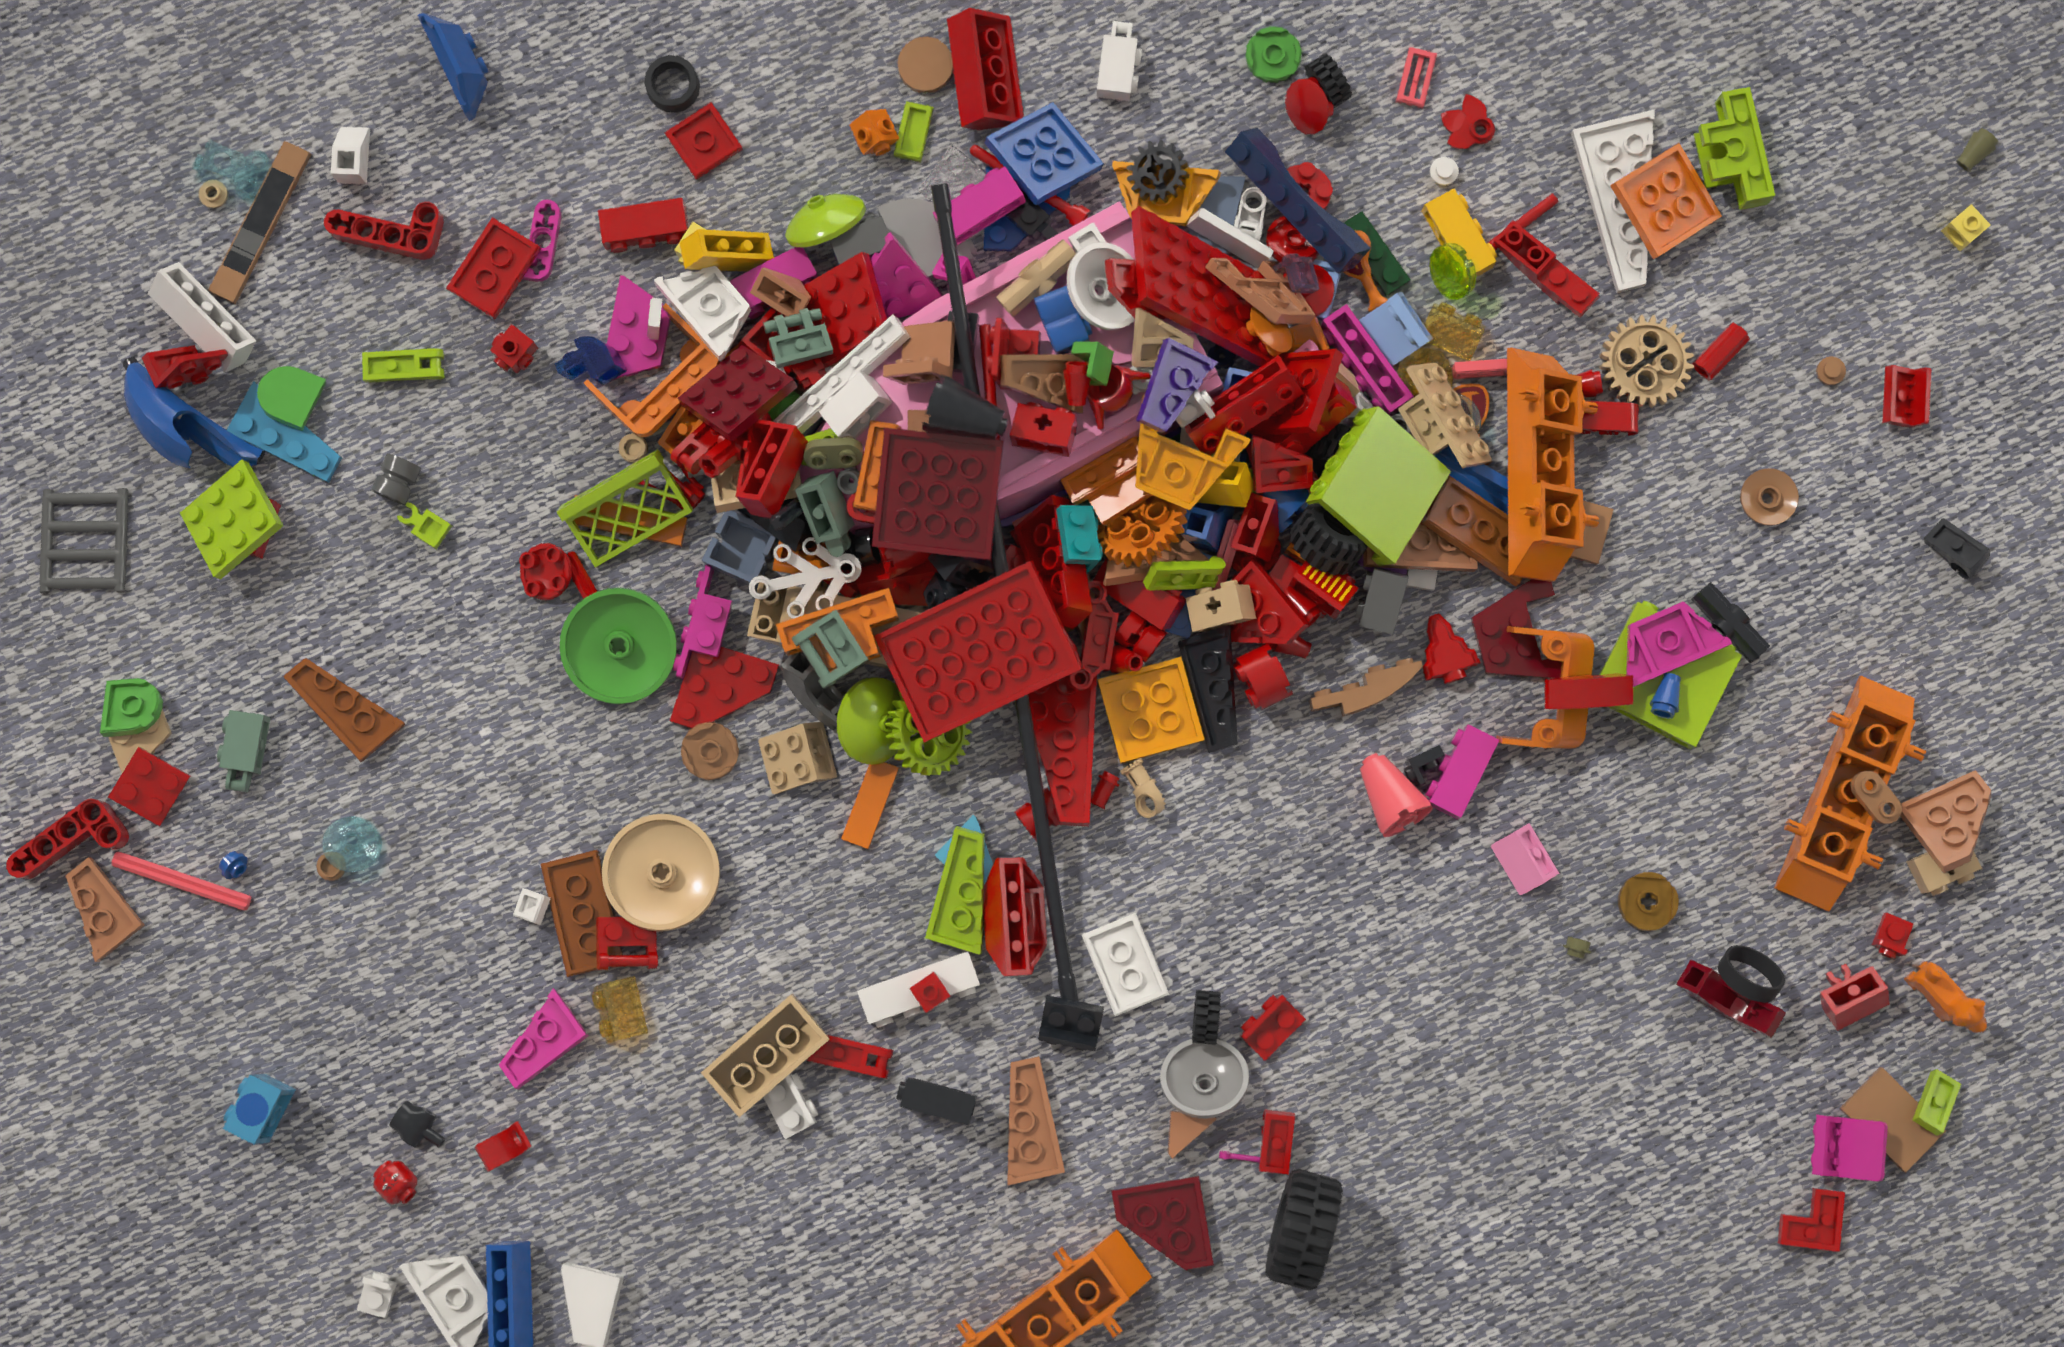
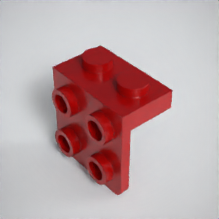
M192 345L147 352L142 357V360L155 388L168 386L169 389H174L185 383L192 382L193 385H198L209 379L208 375L213 370L222 366V361L228 356L226 349L198 353L196 346Z

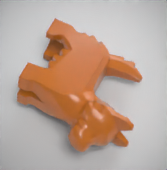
M1923 961L1916 967L1919 970L1918 972L1912 971L1904 978L1913 990L1917 989L1923 993L1927 1001L1935 1009L1933 1012L1942 1022L1945 1020L1953 1021L1954 1025L1966 1027L1974 1033L1984 1032L1987 1029V1021L1984 1017L1986 1002L1979 998H1968L1950 976L1937 964Z

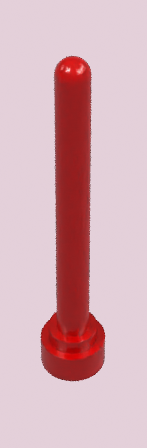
M978 145L971 146L970 154L993 169L999 168L1000 170L1004 167L991 153ZM1057 195L1045 200L1046 203L1064 213L1066 219L1069 220V224L1072 226L1086 220L1091 210L1081 204L1079 206L1076 204L1072 206Z

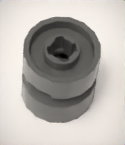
M387 453L380 467L384 474L377 476L371 491L391 501L406 505L411 494L408 484L416 482L422 468L403 458Z

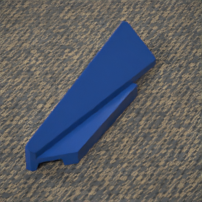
M1450 446L1434 455L1451 471L1449 474L1451 477L1508 515L1507 477L1484 464L1462 468Z

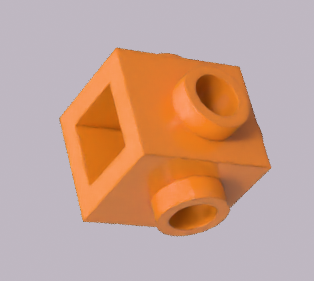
M886 109L866 110L849 124L862 155H884L891 150L890 146L899 140L894 124Z

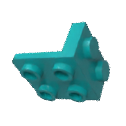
M1060 505L1056 512L1064 564H1085L1088 574L1102 558V546L1098 542L1097 536L1098 520L1094 516L1093 506Z

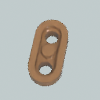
M1864 771L1853 777L1851 791L1875 822L1890 824L1899 819L1902 813L1901 803L1877 773ZM1867 780L1871 781L1873 784V788L1871 791H1868L1865 788V782ZM1886 803L1891 807L1890 814L1884 812L1883 808Z

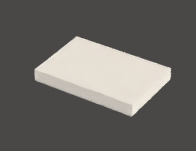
M1136 913L1082 935L1114 1016L1169 995Z

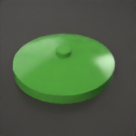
M607 588L585 597L572 609L566 618L560 635L561 660L571 681L588 696L606 703H631L652 694L667 679L673 668L677 653L676 632L667 612L650 596L630 588Z

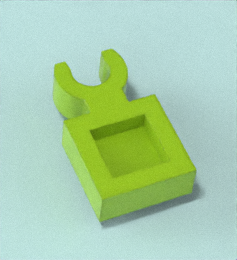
M407 502L406 506L412 510V516L406 519L398 515L397 519L404 525H415L410 533L437 550L452 528V525L428 509L425 510L423 515H420L419 509L414 504Z

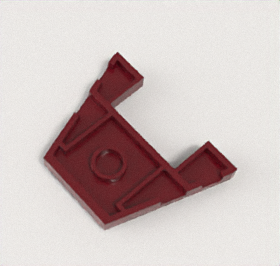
M1531 579L1471 618L1485 674L1547 679L1561 677L1562 661L1542 660L1535 635L1507 632V626L1533 628L1526 603L1553 597L1555 593L1552 582Z

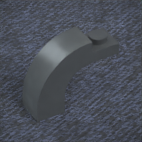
M803 651L790 655L781 665L782 675L787 686L797 700L815 718L828 728L834 730L837 727L838 710L845 695L837 690L833 684L825 689L822 688L818 682L820 680L818 674Z

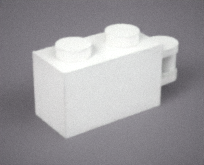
M1113 21L1111 35H1104L1096 97L1130 101L1131 93H1137L1139 76H1133L1134 66H1140L1142 49H1137L1138 39L1131 38L1133 23ZM1116 33L1127 34V37L1116 36Z

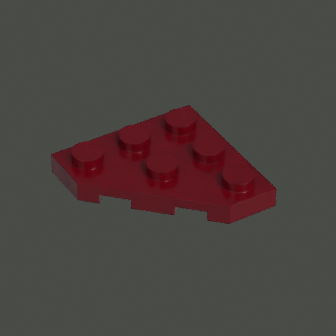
M1199 1176L1111 1190L1116 1221L1184 1270L1214 1265Z

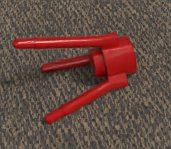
M678 465L690 483L687 481L682 483L674 474L671 473V475L694 509L706 495L702 491L704 487L694 477L689 478L688 471L685 470L684 465ZM643 480L638 484L644 485L645 481ZM650 483L648 484L649 487H653V488L659 489L658 487H656V486H654V485H652V484H650ZM666 497V500L676 504L681 510L684 509L678 499Z

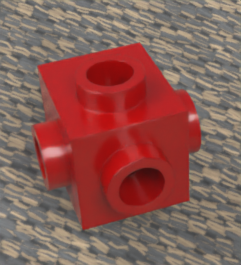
M511 324L505 333L501 332L495 337L490 351L496 357L493 361L505 372L511 369L518 374L521 369L525 370L532 363L534 358L532 355L537 351L538 346L532 339Z

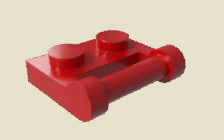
M597 917V969L608 970V967L646 966L647 969H657L656 931L639 928L626 921L623 917ZM646 946V955H608L607 947Z

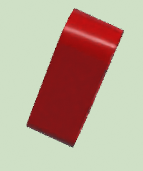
M1588 401L1597 403L1598 407L1594 408H1598L1594 415L1584 413L1582 433L1580 434H1590V431L1599 432V435L1628 433V436L1638 434V404Z

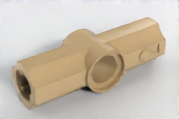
M1062 239L1040 259L1033 260L1018 274L1019 277L996 296V299L1014 317L1034 298L1046 294L1057 283L1056 279L1068 270L1070 262L1076 254L1075 251Z

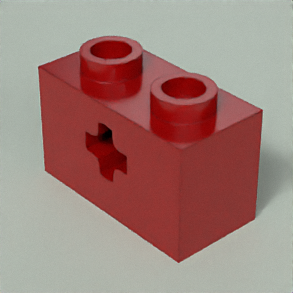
M1036 402L1018 403L1009 435L1012 446L1070 457L1078 426L1076 414L1061 407H1057L1055 410L1044 408ZM1045 424H1048V425H1049V426H1046L1044 430H1040V429L1044 428V425H1045Z

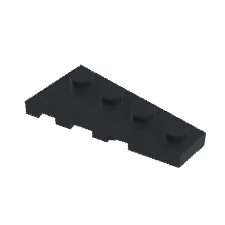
M1224 625L1178 642L1208 753L1238 745L1230 625Z

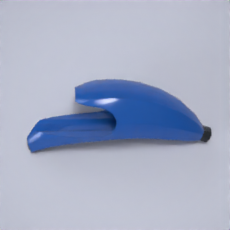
M129 357L124 360L123 367L126 369L124 399L131 419L150 446L171 463L191 468L189 460L192 450L185 441L190 439L212 456L232 467L241 459L249 462L251 467L256 466L264 458L265 450L257 448L233 435L184 402L167 387L155 388L147 369L138 363L135 357Z

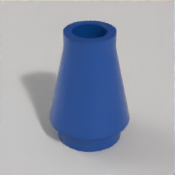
M1665 673L1663 675V679L1650 702L1652 714L1666 719L1674 718L1675 713L1679 711L1680 676L1672 673Z

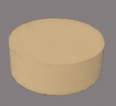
M628 434L619 443V453L625 461L635 463L647 455L648 445L643 437Z

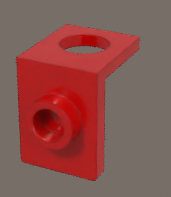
M518 1121L500 1133L475 1145V1149L488 1172L520 1156L532 1147Z

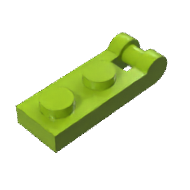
M429 348L362 352L363 381L370 383L444 379V369L441 368L444 350ZM422 360H430V368H422Z
M1217 556L1211 557L1209 561L1153 562L1143 583L1147 590L1214 588L1219 579L1217 575L1223 572L1226 563Z

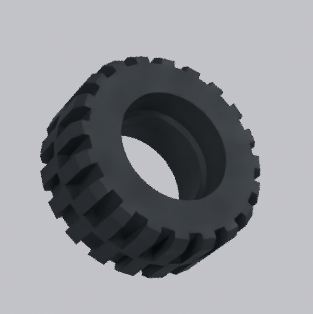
M1302 1169L1290 1172L1278 1206L1267 1253L1265 1274L1271 1281L1307 1291L1316 1289L1320 1284L1332 1248L1342 1202L1343 1188L1337 1179Z

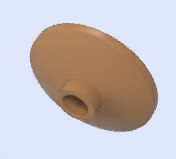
M1766 468L1754 472L1745 480L1741 488L1740 500L1742 508L1749 518L1759 524L1772 526L1785 522L1794 514L1798 505L1799 495L1794 481L1786 473L1777 469ZM1763 494H1769L1772 497L1770 504L1762 500Z

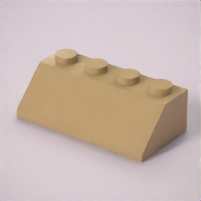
M791 994L705 1068L701 1074L740 1118L829 1040V1037L795 995Z

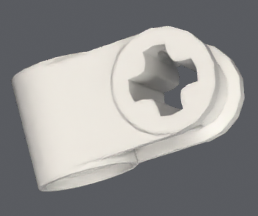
M1251 187L1243 192L1234 227L1260 242L1267 197L1259 188ZM1254 197L1260 201L1261 205L1256 209H1252L1247 206L1245 201L1248 198Z

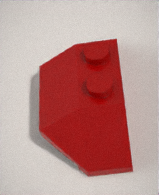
M1024 857L996 858L984 884L983 913L986 950L1003 976L1032 975L1035 965L1047 947L1044 887L1035 873L1028 867Z

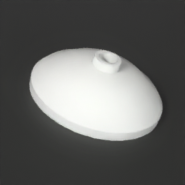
M1107 242L1092 243L1079 250L1070 262L1067 272V288L1070 299L1078 313L1090 324L1105 330L1124 328L1133 323L1135 319L1108 291L1105 260L1109 258H1133L1125 250Z

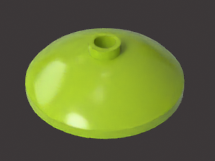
M850 194L814 196L792 218L787 226L785 237L793 247H810L827 242L855 226L864 216L866 206L861 198Z
M870 677L857 682L849 689L840 704L837 715L838 738L847 755L857 762L870 765L879 764L890 759L898 751L889 750V746L894 743V740L886 738V735L892 732V728L885 726V721L886 723L893 721L888 711H896L892 701L901 700L897 685L888 679Z

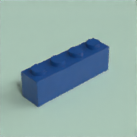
M502 1241L486 1245L489 1347H533L530 1241Z

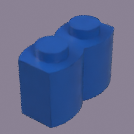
M1067 285L1034 298L1035 306L1055 354L1071 352L1073 342H1089L1088 336L1093 334L1089 322L1081 319L1078 311L1075 309L1070 299Z

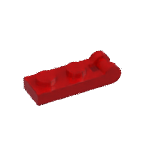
M703 422L674 448L670 456L671 461L677 465H684L685 470L693 475L699 473L702 469L699 466V457L717 444L720 433Z
M827 1035L829 1040L806 1060L887 1079L889 1073L887 1064L889 1058L892 1059L894 1050ZM869 1054L877 1055L875 1067L867 1065Z

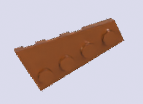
M304 658L283 676L288 684L360 763L405 725L403 721L397 717L395 718L379 705L366 699L359 692L348 687L307 658Z

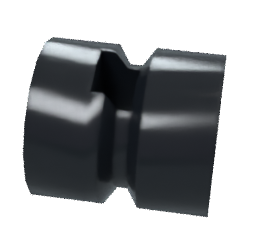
M874 528L858 529L855 534L848 531L852 543L850 548L843 554L854 555L863 567L881 563L878 547L872 546ZM844 563L841 566V571L852 569L849 563Z

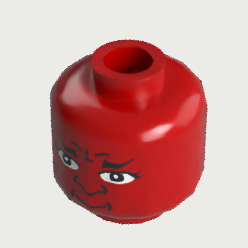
M386 1161L375 1171L373 1175L375 1178L373 1188L388 1204L395 1205L400 1202L406 1204L415 1196L418 1178L402 1161Z

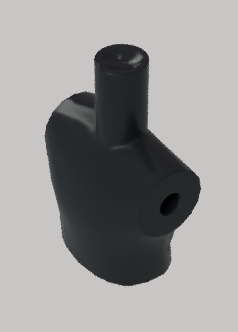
M405 1101L400 1106L389 1124V1127L394 1129L405 1143L414 1148L424 1138L440 1148L446 1139L431 1129L437 1116L430 1110L416 1106L409 1101Z

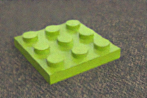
M243 459L180 512L213 577L220 580L284 526L250 463Z

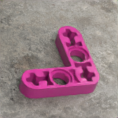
M543 200L536 205L529 240L535 244L537 237L541 234H547L551 237L548 247L541 248V251L531 264V266H536L538 261H541L545 270H540L539 275H535L534 270L529 268L522 280L542 282L551 275L561 222V210L552 200ZM547 207H551V210L555 213L554 216L551 215L548 219V225L553 227V230L546 227H538V224L542 226L545 224V217L541 212L546 211Z

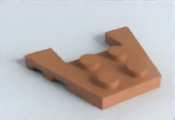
M1211 258L1205 266L1274 324H1310L1315 317L1314 312L1302 294L1297 292L1295 295L1291 289L1294 283L1287 275L1284 278L1281 274L1283 266L1279 261L1263 260L1257 270L1266 279L1245 278L1226 258Z

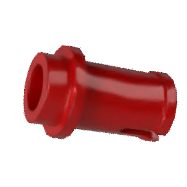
M1104 770L1102 775H1098L1100 779L1091 795V803L1102 809L1106 808L1105 806L1115 786L1119 787L1118 781L1120 779Z

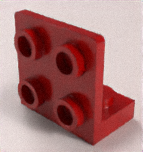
M996 318L995 326H991L990 344H994L993 356H988L987 371L1001 390H1012L1001 385L1000 355H1039L1041 332L1039 330L1010 329L1003 318Z

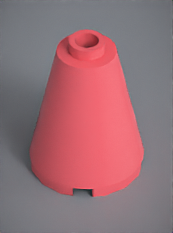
M1375 753L1362 761L1363 766L1360 768V772L1379 831L1384 837H1390L1405 830L1404 826L1411 822L1417 824L1432 811L1433 808L1430 801L1385 755L1378 756Z

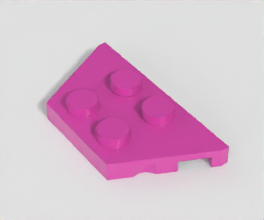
M891 232L888 233L884 238L886 244L880 253L875 252L871 258L887 319L892 314L897 318L913 315L936 299L944 296Z
M620 275L600 375L601 383H608L614 379L625 376L629 377L645 370L649 371L662 367L671 320L661 307L658 340L648 339L650 299L654 297L622 275Z
M1680 602L1628 625L1626 674L1633 675V687L1725 648L1731 645L1732 642L1727 636H1722L1711 627L1712 624L1706 619L1695 614L1694 610L1685 602Z

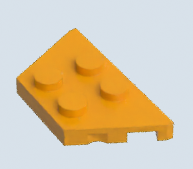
M1113 161L1112 163L1131 220V212L1140 206L1149 212L1155 213L1165 221L1179 226H1187L1190 217L1198 211L1221 176L1219 170L1187 167L1183 170L1187 171L1189 178L1182 179L1183 184L1186 186L1185 189H1176L1178 197L1175 198L1170 194L1168 195L1167 203H1164L1160 197L1157 203L1153 204L1150 196L1147 200L1143 201L1140 198V193L1135 194L1131 189L1134 184H1130L1127 181V177L1133 174L1129 173L1126 168L1129 165H1134V163ZM1157 165V174L1155 176L1159 180L1158 175L1161 168ZM1143 184L1150 189H1156L1153 184Z

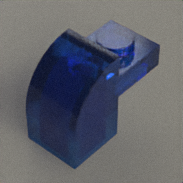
M592 336L574 339L578 350L566 353L560 361L554 364L558 374L570 380L588 371L590 378L602 385L627 372L619 353L610 345Z

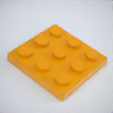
M1181 657L1142 667L1139 671L1124 672L1097 679L1120 764L1204 741Z

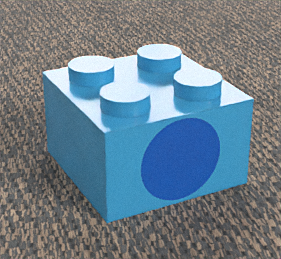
M252 1074L249 1078L245 1077L238 1087L237 1093L240 1095L235 1105H230L224 1115L223 1120L226 1123L223 1130L254 1145L269 1143L296 1089L266 1074Z

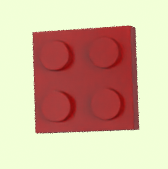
M139 746L108 798L154 824L161 826L191 775Z

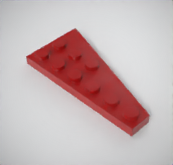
M1075 675L1076 683H1081V678L1078 675ZM1068 676L1045 686L1044 689L1040 688L1029 693V702L1036 745L1059 824L1089 827L1097 676L1093 678L1090 687L1081 691L1070 688L1067 683Z

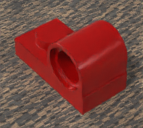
M1264 1109L1259 1171L1289 1175L1295 1114L1293 1112Z

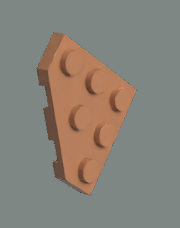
M1975 770L1901 803L1902 813L1900 817L1943 873L1971 861L1991 800V789Z

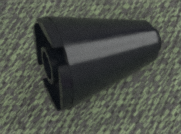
M940 375L941 383H936L925 414L930 415L928 423L923 422V431L996 440L998 435H1004L1009 419L1004 418L1005 411L949 376Z

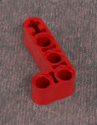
M422 202L415 207L410 226L338 209L329 211L324 218L325 229L338 241L419 260H428L435 255L444 225L442 213L431 202ZM435 213V217L431 222H423L426 214ZM342 221H343L344 224L347 226V227H345V226H338L337 230H336V228L334 227L335 224H336V225H340ZM373 227V231L369 236L361 237V233L365 228ZM400 233V238L396 243H388L392 234ZM420 240H428V244L424 249H416V245Z
M87 799L15 851L8 858L6 868L13 877L32 879L91 835L104 848L120 849L127 844L129 832L107 802ZM98 805L101 813L97 819L93 820L91 811ZM74 823L77 831L70 838L67 834V829L70 824ZM115 828L117 838L113 843H110L107 835L111 829ZM51 841L53 845L52 852L49 855H45L43 847L46 842ZM22 860L28 861L24 865L26 868L25 871L20 870L23 867V863L21 862Z

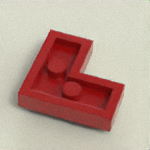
M1813 1188L1810 1217L1780 1214L1778 1244L1840 1252L1845 1192Z

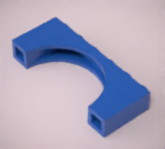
M1229 367L1222 392L1252 372ZM1247 431L1243 436L1252 440L1253 435ZM1244 448L1240 454V462H1246L1249 465L1250 459ZM1206 503L1195 504L1191 510L1186 509L1187 514L1184 516L1188 522L1182 525L1185 532L1180 535L1195 546V548L1217 553L1227 520L1232 519L1236 506Z

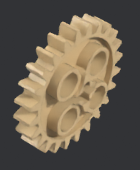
M1640 315L1637 324L1632 318H1629L1626 321L1627 327L1620 323L1616 327L1618 333L1610 332L1608 337L1611 341H1605L1602 345L1608 351L1602 352L1599 355V358L1607 360V362L1601 364L1599 369L1608 370V373L1602 379L1603 381L1611 380L1613 382L1608 390L1611 391L1617 388L1619 390L1617 399L1625 394L1628 396L1627 403H1631L1636 399L1639 408H1641L1645 401H1647L1649 407L1653 408L1656 405V399L1663 406L1667 403V396L1674 400L1677 397L1675 390L1682 392L1686 388L1682 382H1688L1691 379V376L1685 372L1691 371L1694 368V365L1687 363V361L1694 357V354L1686 353L1685 350L1691 343L1681 342L1685 333L1676 335L1674 333L1677 327L1676 324L1667 328L1666 318L1657 324L1655 315H1652L1648 322L1645 321L1643 315ZM1649 336L1654 339L1655 347H1647L1643 342V337ZM1661 347H1667V350L1658 355L1650 364H1646L1634 375L1627 377L1626 373L1638 366L1643 359L1649 358ZM1620 354H1629L1633 359V363L1625 364L1622 362ZM1661 359L1671 361L1673 369H1664L1661 366ZM1639 375H1644L1650 380L1649 387L1639 384Z

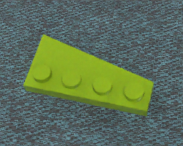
M959 826L955 827L925 936L926 939L979 955L982 954L985 834Z

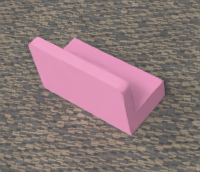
M1530 823L1491 845L1493 852L1519 895L1527 893L1559 874Z

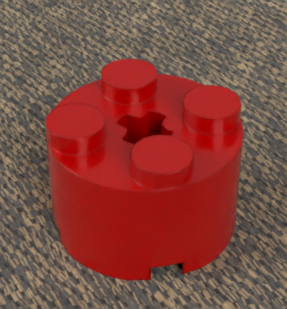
M1268 643L1235 659L1236 663L1233 664V671L1237 679L1241 680L1242 683L1245 682L1248 687L1244 691L1248 702L1255 709L1259 707L1260 710L1293 695L1292 690L1285 689L1290 686V683L1276 656L1271 657L1270 653H1267V651L1272 649Z

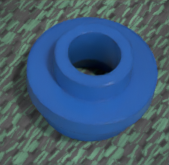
M236 851L228 853L219 864L222 875L226 879L240 877L246 871L248 859L244 854H238Z

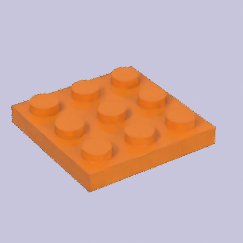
M1680 143L1672 146L1610 185L1653 259L1661 256L1722 217Z

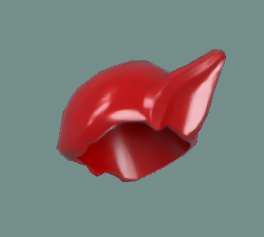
M1111 364L1107 386H1089L1087 398L1099 430L1102 431L1104 429V412H1115L1126 406L1133 395L1132 382L1135 380H1149L1151 378L1149 373L1138 372Z

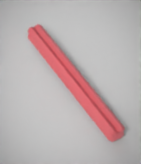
M119 851L114 854L112 859V866L240 910H247L251 903L250 895Z

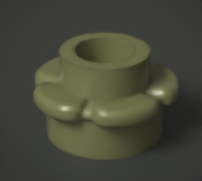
M1568 936L1566 945L1563 944V947L1568 949L1567 955L1584 959L1585 953L1591 954L1592 952L1589 951L1591 942Z

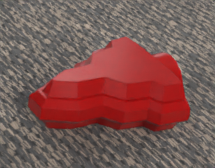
M1437 613L1428 617L1426 633L1429 645L1424 651L1426 663L1422 666L1425 681L1443 678L1444 684H1449L1466 678L1465 670L1481 663L1475 649L1468 648L1464 638L1454 635L1450 623L1441 614Z

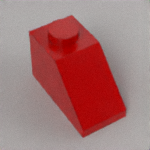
M1251 493L1231 548L1245 555L1270 562L1279 537L1278 501Z

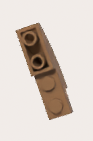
M1407 658L1397 661L1396 667L1385 669L1384 664L1368 668V673L1362 676L1364 686L1360 687L1359 682L1342 686L1343 691L1332 693L1331 689L1314 692L1315 697L1309 700L1311 712L1340 706L1342 717L1370 708L1393 695L1410 681L1422 668V661L1413 662V658Z

